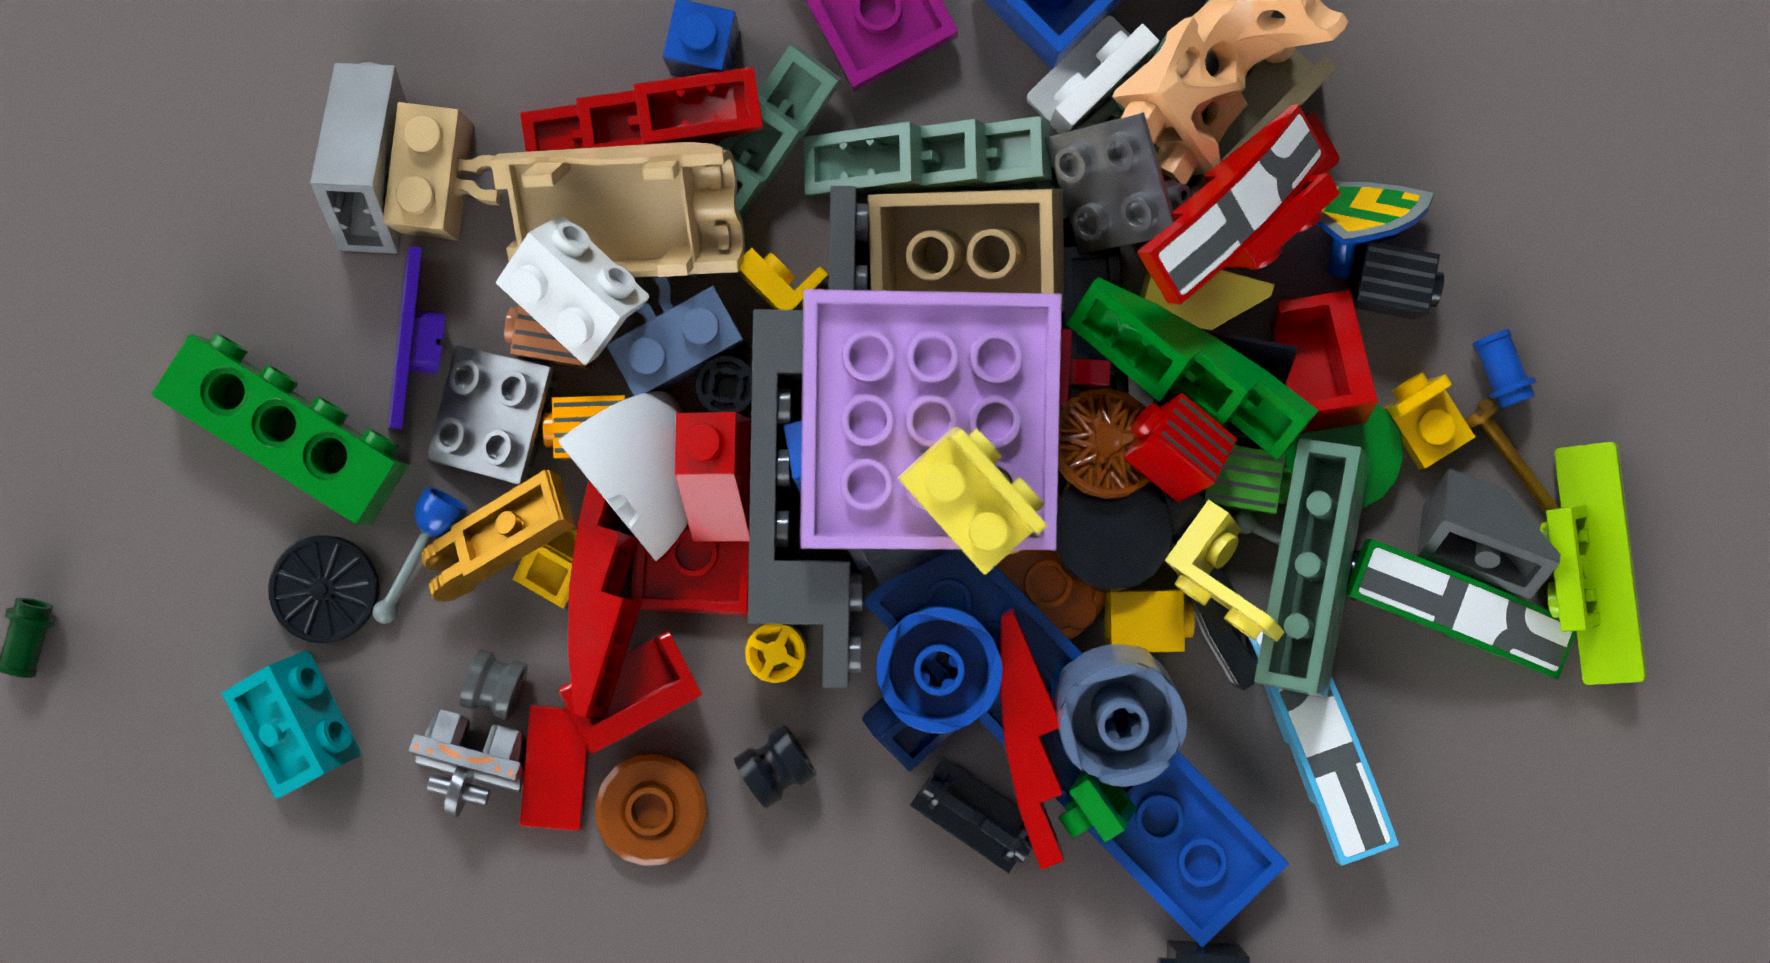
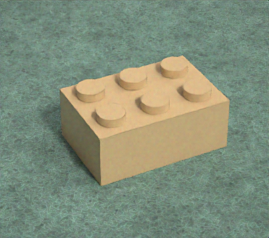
M1063 189L868 195L871 291L1062 294L1061 312L1065 311Z

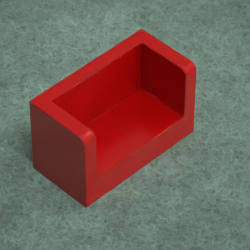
M1346 290L1278 302L1270 323L1273 341L1298 347L1285 385L1319 410L1302 433L1367 423L1378 400L1351 291Z
M669 631L626 653L605 719L585 718L574 714L571 682L557 689L590 754L598 752L702 696Z

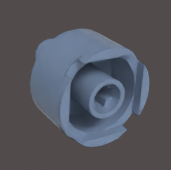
M1103 645L1086 651L1061 670L1054 694V709L1057 714L1058 729L1064 749L1072 763L1081 771L1084 770L1088 774L1099 778L1100 782L1123 787L1139 785L1159 776L1170 765L1169 761L1179 746L1182 747L1186 737V710L1170 675L1150 652L1144 648L1129 645ZM1124 708V718L1113 720V711Z

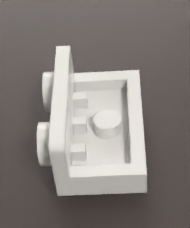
M561 215L527 234L495 282L585 366L601 354L625 319L642 308L649 299L648 293L635 282L634 277L629 271L616 265L590 240L588 234L581 227L571 223L566 217Z

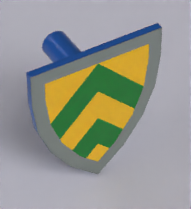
M1335 181L1334 183L1340 195L1321 211L1323 216L1316 223L1333 237L1328 273L1339 278L1351 276L1356 245L1364 244L1367 241L1377 242L1396 238L1399 232L1415 225L1427 214L1434 193L1399 185Z

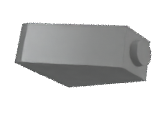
M363 62L360 64L334 63L310 184L339 251L398 254L400 233L382 223L398 102L407 103L395 65H380L373 62Z

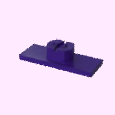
M409 246L406 252L387 429L401 430L403 426L408 371L438 375L442 345H436V342L440 343V339H443L445 314L415 310L422 247Z

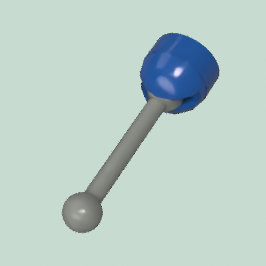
M425 486L416 502L414 512L416 523L422 532L385 600L379 601L374 605L372 614L377 622L387 624L395 619L397 615L395 605L422 557L421 552H423V548L427 547L432 537L443 536L451 531L450 526L464 518L468 511V507L464 503L441 490Z

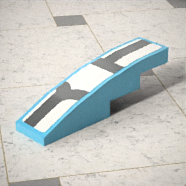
M1263 632L1259 634L1256 640L1246 636L1256 666ZM1332 676L1327 698L1264 686L1283 740L1290 745L1308 798L1317 808L1335 861L1343 866L1398 846L1397 837L1377 784Z

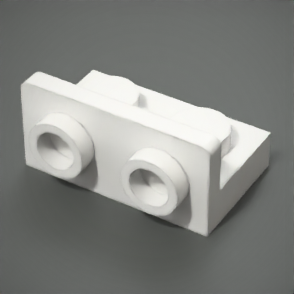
M1107 16L1028 93L1027 102L1042 117L1050 121V125L1058 134L1073 131L1084 123L1114 94L1118 87L1150 59L1160 40L1143 23L1130 34L1114 17Z

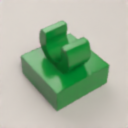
M1082 770L1069 791L1074 799L1065 805L1067 811L1059 815L1058 819L1072 838L1094 826L1104 842H1107L1126 830L1136 810V806L1122 787L1100 782L1099 778Z

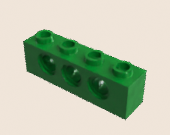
M216 332L212 339L190 333L154 388L151 396L351 522L372 525L410 465L395 456L399 445L371 428H367L364 435L360 434L344 423L349 416L347 412L322 397L317 396L314 402L311 403L294 392L298 382L277 368L266 364L264 369L260 371L243 359L248 350L226 336ZM239 378L244 384L245 395L242 402L237 407L231 409L225 400V390L231 381ZM289 409L295 416L296 428L290 438L281 441L275 432V421L280 413ZM340 441L346 448L347 461L340 471L332 473L326 466L325 453L332 443Z

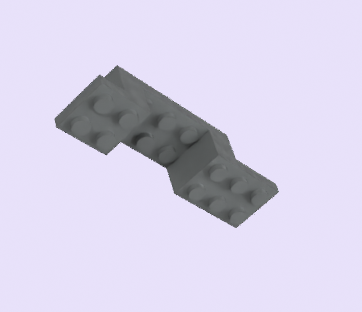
M830 186L829 290L868 291L867 265H856V251L868 250V204H857L856 186ZM753 309L748 623L823 625L822 688H848L850 673H861L862 633H851V611H862L863 573H851L852 560L781 559V548H792L793 529L792 512L782 511V488H793V476L788 449H783V428L786 424L794 423V392L791 391V387H784V382H802L803 310Z

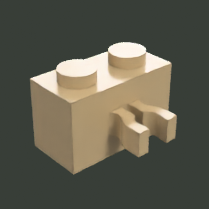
M398 102L382 223L400 234L459 241L465 194L473 196L484 204L501 205L502 194L498 190H484L475 181L467 180V175L481 176L485 171L492 170L490 160L494 155H481L469 160L474 124L459 109Z

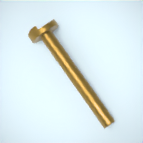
M1485 399L1476 403L1479 409L1465 419L1468 426L1473 428L1479 425L1545 515L1546 510L1559 508L1492 418V415L1498 410L1495 402Z

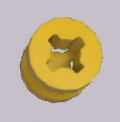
M792 624L762 625L750 636L745 649L746 663L751 672L759 679L770 683L785 682L794 677L804 665L807 655L806 640L801 631Z

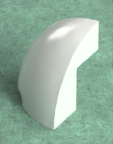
M663 391L646 392L622 400L592 416L558 440L574 463L655 561L670 549L688 523L675 478L676 413L685 412L671 394Z

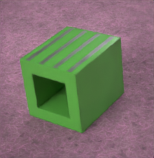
M1234 445L1215 483L1199 493L1204 502L1210 500L1219 507L1259 514H1276L1278 503L1285 504L1288 499L1292 472L1291 469L1284 468L1285 453L1276 460L1265 450Z

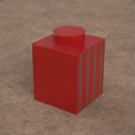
M1181 393L1160 407L1156 403L1149 405L1138 416L1131 427V432L1135 435V438L1127 450L1124 459L1176 502L1180 503L1215 483L1237 438Z

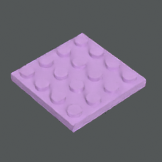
M803 290L801 548L960 549L897 479L902 472L955 426L961 428L967 435L978 429L1001 454L1002 458L995 466L1010 483L1020 477L1045 504L1037 514L1048 527L1039 535L1032 532L1013 550H1056L1062 294Z

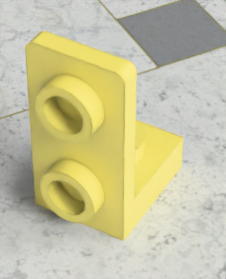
M1208 500L1165 559L1166 563L1179 575L1174 585L1203 606L1212 598L1229 609L1224 619L1251 639L1256 640L1259 634L1263 632L1278 642L1284 630L1272 617L1209 576L1214 567L1219 569L1230 560L1238 545L1239 539L1236 536L1242 529L1227 511Z

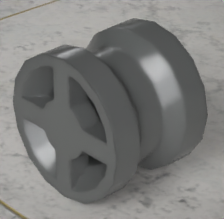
M480 649L475 655L466 675L461 692L460 705L471 710L481 706L492 710L495 718L508 721L521 696L528 665L517 660L506 664L497 661L494 653Z

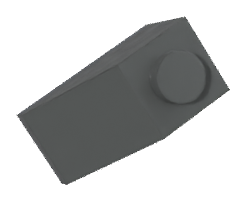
M1448 469L1423 505L1417 557L1528 599L1535 595L1560 564V553L1503 488Z

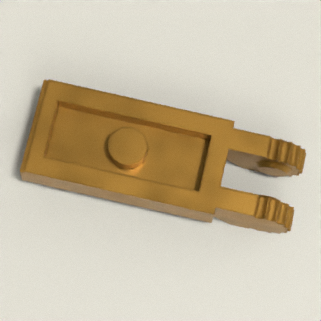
M549 469L547 471L543 470L450 526L451 531L434 540L433 544H428L426 548H423V552H421L422 561L427 570L440 571L445 569L441 572V575L435 576L434 579H431V583H429L432 599L448 602L461 598V595H466L475 590L476 583L479 584L575 527L561 476Z

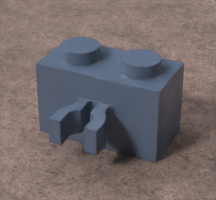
M653 276L655 283L660 289L657 300L664 313L657 316L650 304H644L636 313L643 316L646 323L606 345L634 396L652 391L666 392L698 374L707 361L717 356H731L747 347L745 340L714 286L674 307L673 289L668 278Z

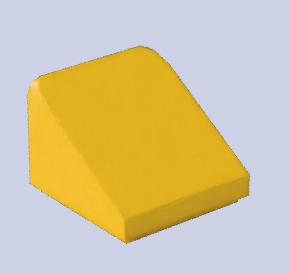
M570 529L524 556L512 580L564 609L569 603V583L577 531Z

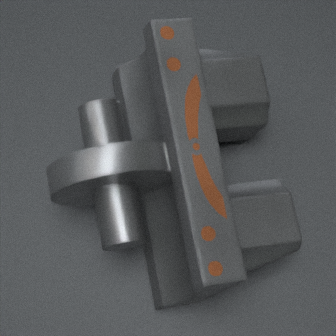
M438 709L426 730L425 736L414 734L409 753L416 755V765L453 775L452 778L432 773L427 785V791L446 796L444 814L458 817L466 801L482 806L487 805L491 789L471 784L472 780L520 793L524 779V771L521 766L524 744L522 732L501 725H492L483 752L464 748L463 745L471 725L469 718Z

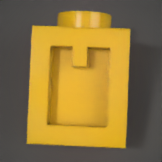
M753 248L743 256L742 264L737 272L773 310H803V290H823L829 284V274L820 266L794 291L789 286L795 279L790 270L771 252L763 259Z
M1423 372L1415 375L1391 391L1397 400L1383 408L1391 415L1401 434L1402 444L1419 470L1426 469L1475 438L1472 430L1445 390L1452 385L1446 374L1430 378L1429 380Z

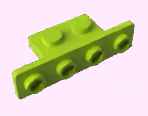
M1604 442L1557 448L1554 454L1561 508L1546 510L1547 522H1542L1540 531L1560 553V564L1554 570L1555 581L1548 584L1547 596L1550 613L1553 618L1559 617L1561 632L1577 631L1582 679L1585 684L1642 682L1647 678V668L1619 446L1616 442Z

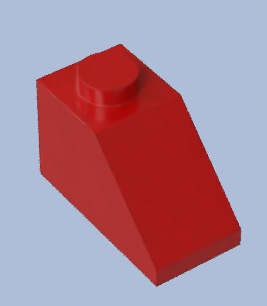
M737 412L676 413L675 478L693 542H749L751 419Z

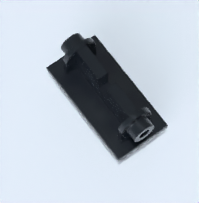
M945 756L941 758L910 804L912 808L1008 874L1017 861L1022 863L1032 849L1018 806Z

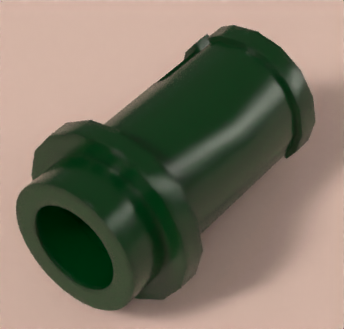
M16 598L14 606L6 609L5 617L10 622L0 655L1 673L22 678L36 677V668L47 628L54 627L56 618L51 615L53 610L51 604L31 598Z

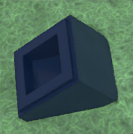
M883 697L862 717V721L873 736L909 772L953 733H928L908 726L893 713Z

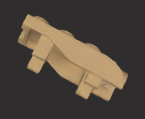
M697 142L500 153L490 160L495 189L508 190L516 240L506 247L509 261L530 231L561 215L566 217L571 223L581 227L588 234L590 240L616 265L629 271L633 277L738 272V268L742 264L745 251L744 227L740 212L736 206L737 174L735 161L729 149L722 150V147L714 144Z

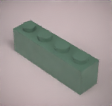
M1299 438L1267 609V615L1279 624L1284 633L1278 642L1263 633L1254 679L1256 683L1327 698L1370 465V459L1362 447Z

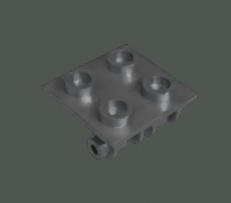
M1144 112L1045 138L1059 187L1063 189V200L1080 254L1152 240L1175 221L1171 213L1192 196L1191 190L1186 184H1180L1175 180L1164 181Z
M456 345L426 460L519 485L525 482L528 474L534 475L535 469L532 467L538 445H534L535 439L543 440V434L537 433L539 422H543L542 410H548L553 388L557 389L558 383L552 381L555 370L552 367Z

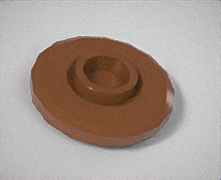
M1111 388L1085 390L1069 399L1068 404L1059 412L1058 468L1064 478L1083 493L1103 499L1127 497L1144 487L1150 479L1125 460L1124 456L1135 438V435L1131 432V427L1147 407L1130 394Z
M661 753L637 754L617 764L602 781L595 801L596 825L606 845L622 859L642 866L667 864L685 855L700 838L707 818L706 793L696 773L681 760Z

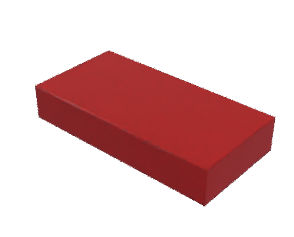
M538 704L530 706L519 826L580 831L583 827L589 751L566 707Z

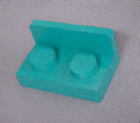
M303 651L270 664L221 693L275 799L295 791L361 755V750L352 735L351 729L346 723L324 680L323 674L309 651Z

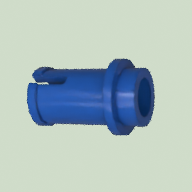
M1509 329L1494 333L1472 343L1494 391L1489 394L1490 400L1497 399L1500 409L1536 396L1532 388V384L1537 383L1535 377L1528 378L1510 336L1512 334Z

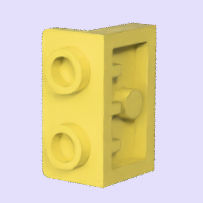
M954 426L902 472L897 479L980 572L986 575L1032 532L1039 535L1048 527L1037 514L1045 504L1020 477L1012 483L1004 477L995 466L1002 458L1001 454L978 429L967 435L961 428Z

